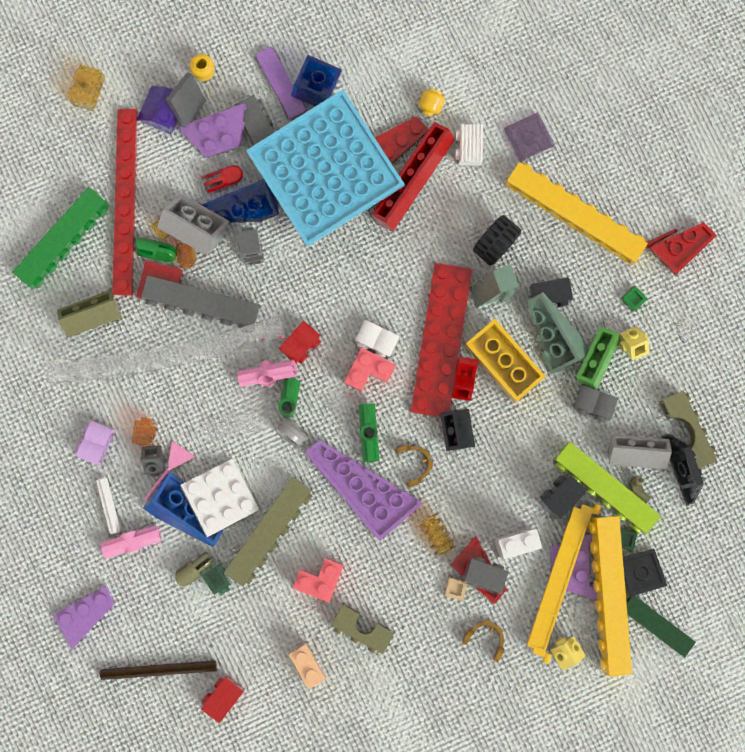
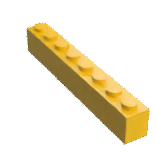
M519 162L505 184L508 188L630 265L636 263L648 244L641 235H634L628 231L629 229L625 225H618L613 222L609 215L596 211V207L589 203H583L580 201L579 196L564 191L563 186L558 183L553 184L546 175L542 173L537 174L526 163L522 164Z
M613 515L590 517L589 531L592 534L590 549L594 556L592 570L595 573L593 587L597 593L595 609L598 612L599 618L597 620V630L600 632L598 647L602 656L600 668L608 676L632 674L619 516Z

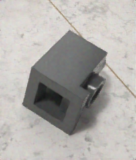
M161 445L142 447L140 460L144 474H150V476L155 477L160 475V473H164L165 462Z

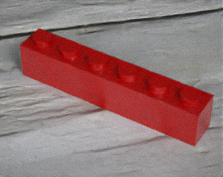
M436 122L429 128L398 174L405 186L380 201L371 214L379 225L392 232L395 230L455 141L450 129Z

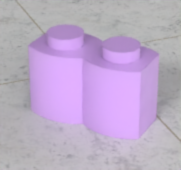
M91 421L90 424L87 423L83 430V434H85L82 442L79 441L75 448V452H77L76 457L100 466L115 430Z

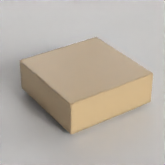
M448 577L444 596L463 601L467 584L462 583L460 579Z

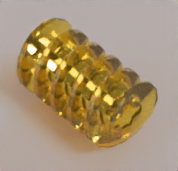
M438 512L422 520V523L418 526L419 528H426L422 533L423 535H430L426 541L434 542L430 548H437L434 553L435 556L442 555L457 546H451L454 541L453 538L447 539L450 532H443L446 525H439L442 518H435Z

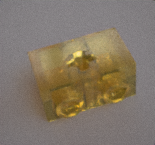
M84 65L79 66V69L74 73L73 87H70L68 91V98L73 106L90 111L95 110L105 79L103 72Z

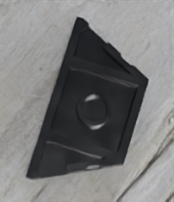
M671 434L661 436L662 439L670 440L672 451L670 462L686 506L695 503L704 485L702 480L703 474L696 463V455L691 446Z

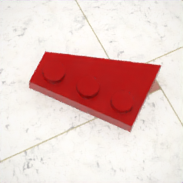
M703 222L649 247V249L676 275L717 235Z
M475 536L450 566L463 577L469 559L479 557L485 559V563L492 564L486 552L482 549L477 536ZM504 586L502 594L496 595L474 587L493 605L507 590Z

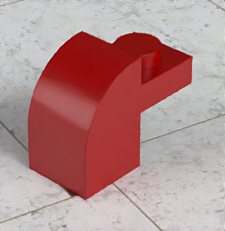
M459 357L452 398L471 401L479 359Z

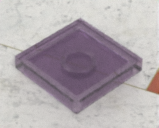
M538 112L504 128L520 162L554 147V143Z

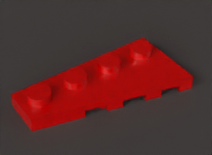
M416 116L375 137L391 164H393L423 138L429 129Z

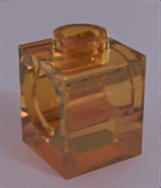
M141 417L140 421L135 420L131 443L154 446L157 424L152 423L150 418Z

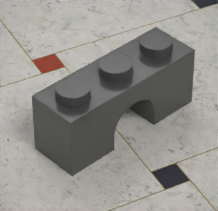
M253 227L243 228L241 232H238L241 256L246 266L265 263L258 230L253 229Z

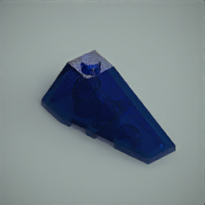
M264 179L201 204L230 221L229 223L262 222L279 215L278 200Z

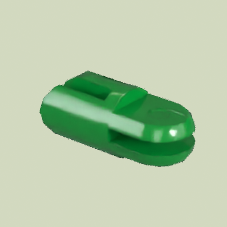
M139 237L136 240L137 256L164 262H172L176 259L177 249L170 244Z

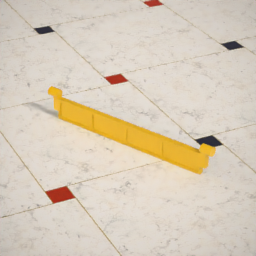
M583 504L580 509L573 506L526 645L533 648V654L542 656V662L546 664L550 663L552 654L546 653V649L591 514L599 515L602 506L594 504L593 508Z

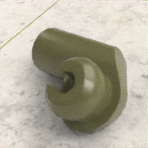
M635 476L630 481L631 492L647 504L651 496L642 489L643 478Z

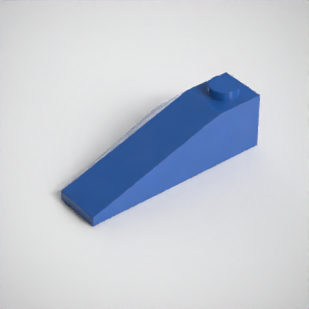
M169 472L147 500L143 509L157 519L214 547L223 530L209 537L205 536L180 487L185 482Z

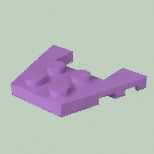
M588 533L584 535L566 591L597 600V593L594 591V587L590 586L589 546L592 542V534ZM561 543L550 546L551 571Z

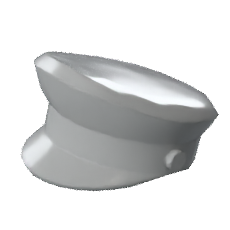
M282 417L281 424L277 425V433L288 443L294 446H302L303 442L308 440L306 433L296 422L287 417Z

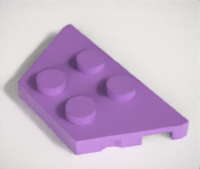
M240 104L190 122L187 127L179 126V129L205 158L215 156L242 146V131L245 124L243 118L244 110H246L247 106L246 104Z

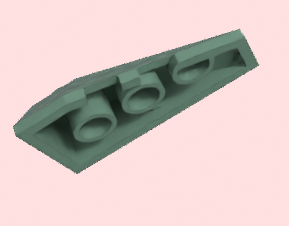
M544 292L527 301L532 322L536 325L538 333L536 337L537 341H540L542 349L540 352L541 357L551 374L580 361L587 355L589 349L581 335Z

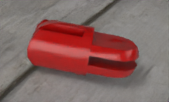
M231 165L201 176L202 180L220 174V177L204 183V186L208 187L223 182L219 186L206 190L207 194L240 182L243 178V170L237 165Z

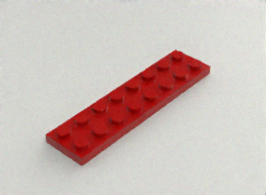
M440 263L434 264L410 413L440 417V413L450 411L472 275L471 268Z

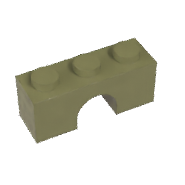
M342 604L332 622L333 631L342 636L344 634L351 636L350 640L358 645L363 643L369 646L367 650L376 655L378 653L384 654L394 635V631L378 622L370 632L360 631L356 626L360 612Z

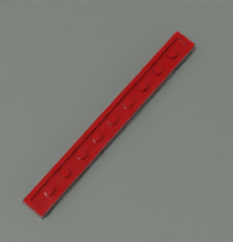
M118 109L113 257L114 296H133L137 109Z

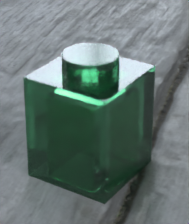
M218 564L202 575L214 595L219 593L221 596L230 590L229 585L232 582L228 575L224 573L221 564Z

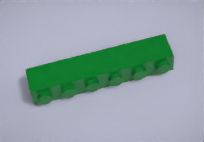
M88 187L12 273L31 289L39 288L44 283V278L56 270L58 262L61 259L64 260L70 254L69 250L82 241L84 233L90 231L95 226V221L107 213L110 205Z

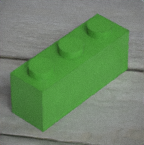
M600 326L576 376L579 384L595 390L598 389L621 341L618 333Z

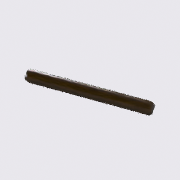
M211 660L101 669L100 679L112 680L215 672L217 670V662Z

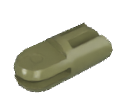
M204 552L192 561L190 559L176 571L175 578L177 584L186 586L202 575L201 572L214 561L213 557L204 561L210 553Z

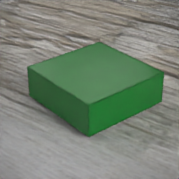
M636 285L620 298L632 312L636 311L648 300Z

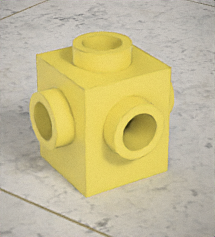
M637 326L620 333V349L623 353L626 352L632 361L649 354L648 337Z
M565 636L555 641L556 645L550 649L561 670L577 665L585 657L574 636L567 639Z

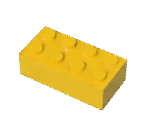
M493 319L464 345L475 359H479V364L514 404L546 377L496 319Z

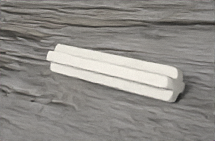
M106 477L97 479L96 484L109 533H119L121 529L108 479Z

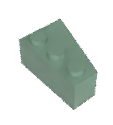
M508 265L490 272L483 277L484 282L479 280L469 288L475 305L479 308L496 301L503 303L511 300L519 284L512 265Z

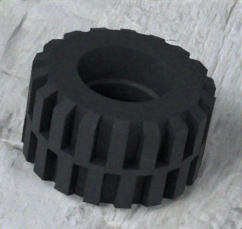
M502 215L480 237L474 245L473 252L489 266H492L512 246L522 230L508 217Z

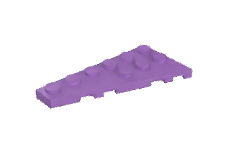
M320 440L305 451L306 455L379 541L424 504Z

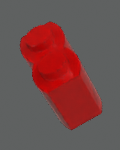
M303 320L279 347V350L287 358L294 360L296 365L298 363L302 364L309 356L307 352L311 348L315 350L322 342L319 340L321 335Z

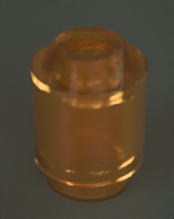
M180 241V243L176 244L177 263H179L180 268L195 267V262H197L196 249Z

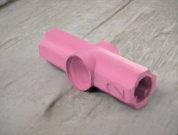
M267 360L262 361L259 367L237 371L238 383L241 387L254 384L271 386L275 384V380L297 376L294 360L279 363Z
M158 525L139 531L134 530L122 534L120 537L101 542V551L105 559L122 553L127 554L140 550L144 546L162 541Z

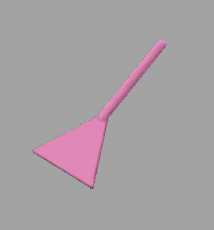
M172 441L168 467L144 499L147 501L171 469L195 458V456Z

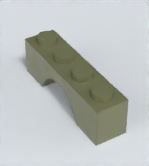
M683 390L660 400L659 403L666 418L677 419L683 422L689 429L691 437L689 446H691L696 455L698 468L700 469L716 462V450L712 445L710 446L706 430L701 428L699 423L700 417L691 407L692 401L687 393L685 394Z

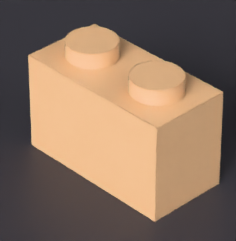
M307 642L289 652L292 662L308 689L326 679V675Z

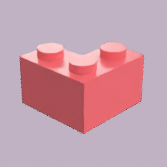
M361 348L344 384L360 392L363 391L369 376L387 384L396 364Z
M325 558L319 576L300 569L293 589L330 603L344 564Z

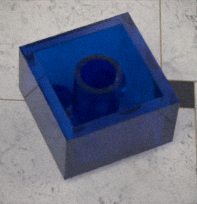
M307 55L294 83L291 96L313 106L319 105L333 95L342 69Z

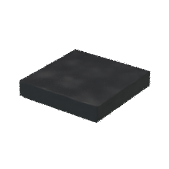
M655 549L623 557L624 580L629 597L667 586Z

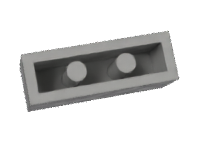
M611 435L607 451L609 465L667 469L672 453L669 439Z

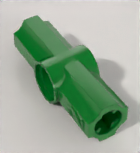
M375 403L358 405L363 463L378 462L380 459ZM366 428L374 430L375 434L372 438L364 436L363 432Z

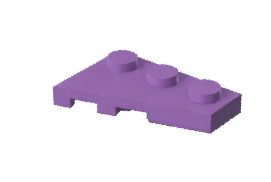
M107 586L53 615L71 650L75 648L81 639L87 635L94 625L116 603Z

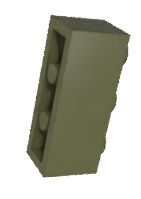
M112 290L57 309L58 321L67 338L122 318L119 304Z

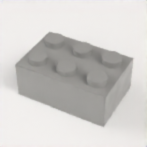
M180 193L163 209L157 228L207 256L224 238L230 221Z

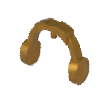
M409 444L394 449L395 454L416 450L425 456L424 459H421L422 463L427 462L425 473L406 483L407 487H413L422 483L421 480L430 473L433 461H431L430 453L426 449L409 446Z
M482 621L472 629H468L461 642L467 645L474 632L481 626H491L489 629L491 633L493 629L497 631L499 646L493 661L498 663L505 650L503 648V630L491 621Z

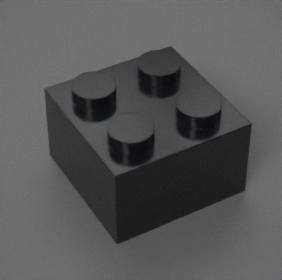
M560 475L552 483L554 487L545 490L539 497L541 499L539 504L554 519L561 520L587 492L572 475Z

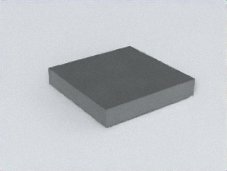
M186 73L166 98L168 105L182 127L188 126L207 101L192 73Z

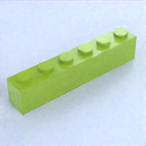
M567 442L553 459L556 462L555 466L563 473L567 471L579 483L586 487L589 495L592 497L596 495L601 499L600 503L605 508H612L617 512L615 516H619L621 521H628L631 524L630 528L637 534H647L661 517V515L573 443Z

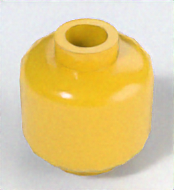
M198 54L191 59L189 67L196 80L205 82L214 76L215 66L211 57L206 54Z
M432 88L422 92L418 107L423 110L422 114L433 117V114L438 115L441 113L445 103V97L442 96L443 92Z

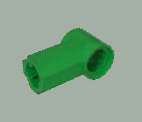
M284 378L281 399L278 405L283 417L290 418L296 413L300 380ZM284 404H291L293 409L290 412H284L282 410Z

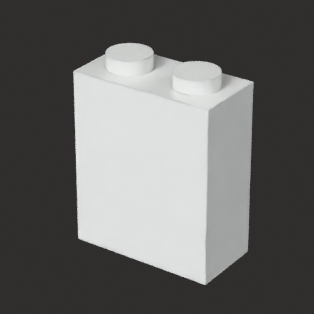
M534 528L494 538L498 556L502 559L542 548L537 529Z

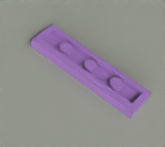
M272 46L255 54L289 120L291 121L306 113L302 101Z

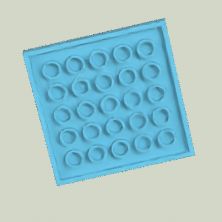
M343 89L246 150L307 247L405 186Z

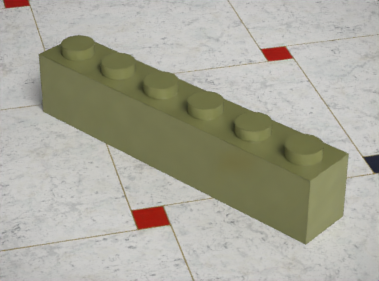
M292 477L224 573L241 586H244L246 583L249 585L256 576L253 574L256 568L261 569L267 561L265 558L266 554L269 551L272 553L279 544L276 540L280 535L284 537L290 529L287 526L291 520L295 521L300 515L301 511L299 508L303 503L307 505L313 497L310 494L312 490Z

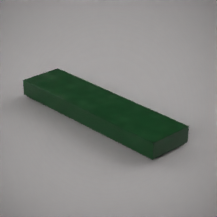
M632 596L627 600L628 616L685 658L696 643L693 639L636 596Z

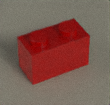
M228 675L224 679L220 677L214 684L216 690L212 695L208 692L201 701L204 704L201 710L218 723L222 721L245 691V688Z

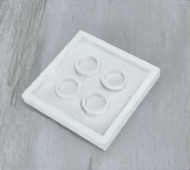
M233 459L180 485L206 537L259 511Z

